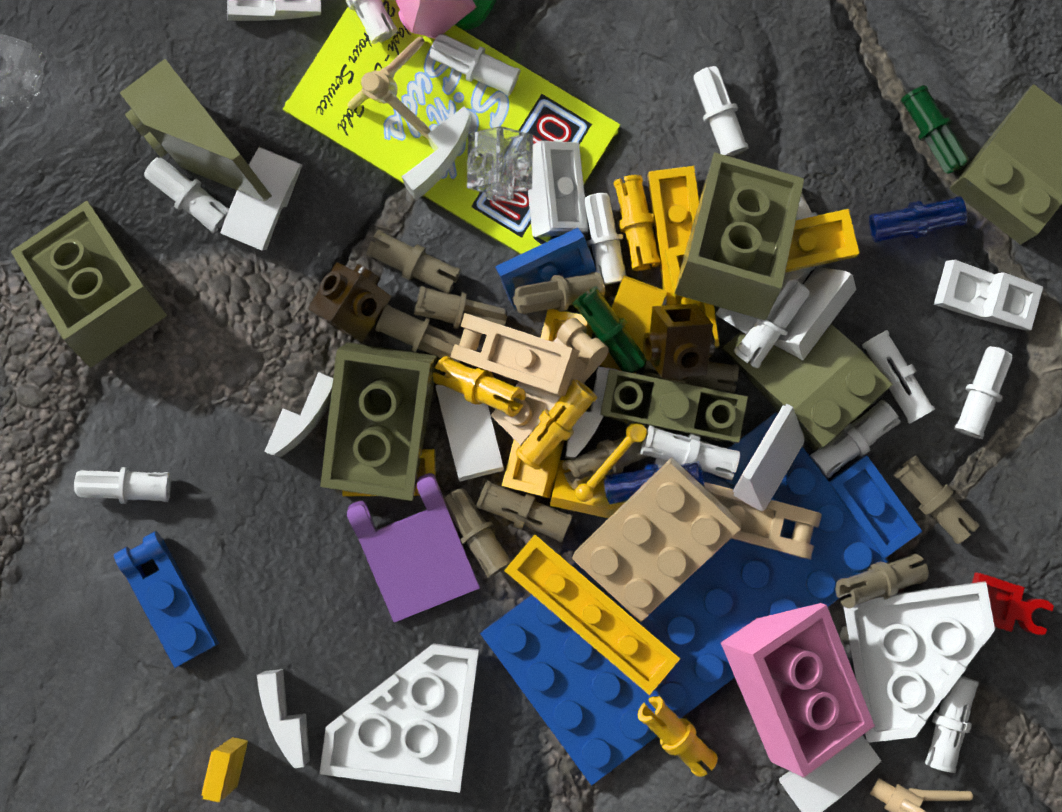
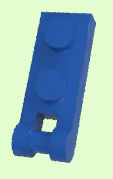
M154 531L143 537V543L135 548L125 547L114 553V559L122 574L127 578L174 668L215 647L219 642L161 535ZM153 559L159 571L146 577L141 565Z

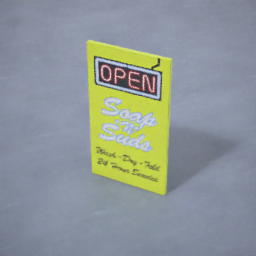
M382 0L398 31L391 38L377 44L371 43L365 27L355 10H350L347 7L291 97L285 102L283 111L404 184L402 176L435 152L430 146L429 140L420 134L388 103L383 104L368 98L360 106L351 110L348 108V102L361 91V79L366 73L380 71L388 66L416 38L423 37L425 40L424 44L394 74L393 79L398 87L396 96L431 131L463 107L470 113L472 125L467 139L453 164L442 178L423 196L518 254L525 253L550 241L552 236L533 237L524 160L525 148L540 140L579 142L584 185L611 140L618 134L620 124L455 25L443 34L476 50L483 47L485 48V54L521 70L516 85L509 96L475 79L469 82L466 80L465 74L433 60L430 57V50L435 39L411 33L399 18L398 12L400 8L395 0Z

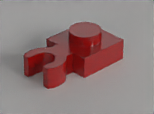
M982 573L974 574L972 583L984 581L987 583L995 628L1012 632L1015 620H1017L1020 627L1026 632L1038 635L1046 634L1047 629L1035 625L1031 616L1037 608L1053 611L1054 605L1052 603L1037 598L1021 601L1025 587Z

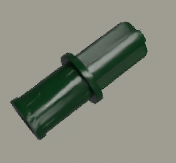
M922 85L906 94L900 101L906 107L921 132L918 136L919 140L927 142L945 173H954L963 168L969 162V158L950 128L952 120L950 117L944 118L929 93L928 87Z
M595 286L589 290L591 293L586 291L573 302V305L596 336L594 338H599L609 348L610 355L620 369L624 372L635 373L645 365V355L624 327L627 321L624 318H618L601 294L600 289Z

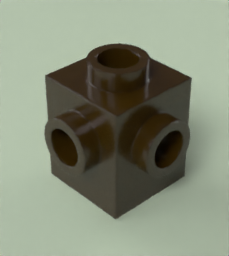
M336 263L331 272L323 278L319 291L307 309L337 330L363 343L373 325L379 321L385 306L392 296L377 286L381 278L362 265L357 264L355 269L352 270Z
M697 304L652 306L650 333H645L643 339V351L646 360L652 363L661 378L681 381L689 378V376L707 375L708 360L715 351V338L712 332L713 323Z

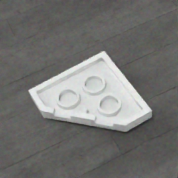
M986 581L898 593L884 600V597H878L858 604L851 609L844 607L856 680L875 725L865 733L867 743L915 737L940 701L945 698L963 674L967 665L982 645L986 643L995 631Z
M433 643L328 724L325 730L319 774L460 793L479 649Z

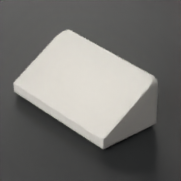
M540 140L525 148L524 160L533 237L560 236L576 228H579L582 233L588 232L579 142Z
M816 267L804 283V286L810 291L809 296L787 325L788 334L786 336L781 334L774 345L804 360L856 291L852 274L843 270Z
M788 404L782 406L733 490L735 492L733 496L759 511H764L767 508L804 443V435L792 406Z

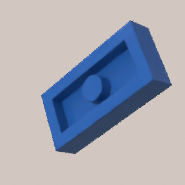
M579 228L573 229L495 266L514 310L517 308L514 305L513 297L515 296V289L518 287L548 282L555 275L570 278L596 272L587 242Z
M868 456L861 457L829 480V485L882 558L888 557L922 532Z

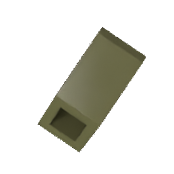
M609 369L600 415L628 424L638 423L646 428L650 425L666 432L686 437L689 434L700 436L701 439L739 443L748 397Z

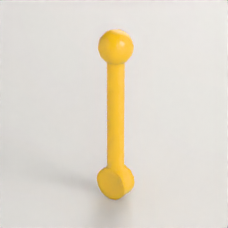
M638 423L630 424L626 429L627 437L587 483L577 486L575 495L579 501L587 502L591 500L594 495L593 489L634 442H642L645 439L647 432L643 425Z

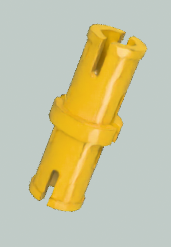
M624 176L625 183L620 178L613 183L622 219L619 221L620 231L626 233L632 270L651 269L650 264H652V267L661 265L652 228L655 225L654 214L649 213L642 176Z
M448 356L442 357L435 366V369L441 370L446 374L441 375L433 372V381L438 385H443L463 394L466 401L472 404L480 405L484 403L504 412L510 417L516 416L524 405L513 399L516 397L520 400H525V390L494 378L491 371L482 368H470L454 361Z
M573 379L566 395L561 396L550 411L545 409L540 414L539 419L541 422L522 446L518 447L516 450L517 456L531 468L540 470L542 464L560 442L571 438L574 434L573 426L590 405L598 399L597 395L584 383Z
M653 696L648 699L649 703L656 709L655 713L645 703L641 705L637 714L638 719L660 738L662 748L669 755H677L691 769V772L698 777L708 774L699 764L701 760L711 771L714 769L718 760L717 754L696 736V729L687 719L679 718L659 696Z

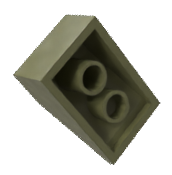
M166 59L162 60L120 92L131 107V110L125 113V116L140 135L145 137L161 158L169 153L181 168L262 201L272 197L244 158Z
M1035 84L1027 90L949 188L1020 245L1038 235L1062 205V105Z
M714 152L674 294L766 321L782 289L804 178Z
M85 201L11 251L63 340L90 368L167 316L146 282L88 201Z
M832 324L829 325L804 360L773 345L761 362L760 367H753L750 364V360L747 363L734 352V349L739 346L746 336L742 331L721 349L734 364L739 365L741 372L778 412L786 404L794 408L804 435V441L813 450L826 446L893 385L862 350Z
M349 342L337 349L320 487L413 501L432 401L433 372L436 371L435 366L437 363L436 355Z

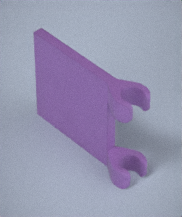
M433 473L425 474L417 479V489L427 510L376 530L366 502L358 501L348 506L347 517L359 539L393 622L480 588Z

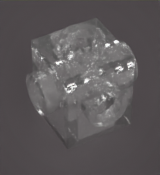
M0 33V107L11 109L12 103L29 108L32 98L36 97L43 87V68L47 57L34 44Z
M502 126L468 134V189L485 192L486 199L493 201L512 200L513 193L532 190L533 135Z

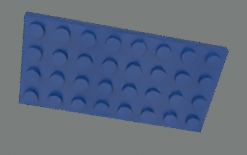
M777 412L740 438L739 443H734L727 448L740 452L738 467L732 480L699 470L693 473L692 476L696 480L734 490L741 475L778 415ZM801 447L771 500L822 514L819 528H813L810 545L814 546L811 560L730 539L642 622L635 618L576 562L571 565L680 658L650 695L532 594L480 633L591 786L657 737L646 724H643L638 719L637 715L643 703L655 713L656 709L648 701L650 697H661L665 704L679 718H682L735 678L721 645L722 641L757 618L819 603L826 604L828 607L839 599L835 590L838 580L866 572L868 567L877 562H888V559L882 558L829 485V481L803 447ZM784 519L780 536L791 539L796 522Z

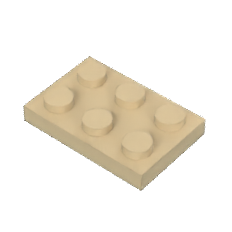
M671 457L574 552L572 559L635 618L642 622L741 529L742 522Z

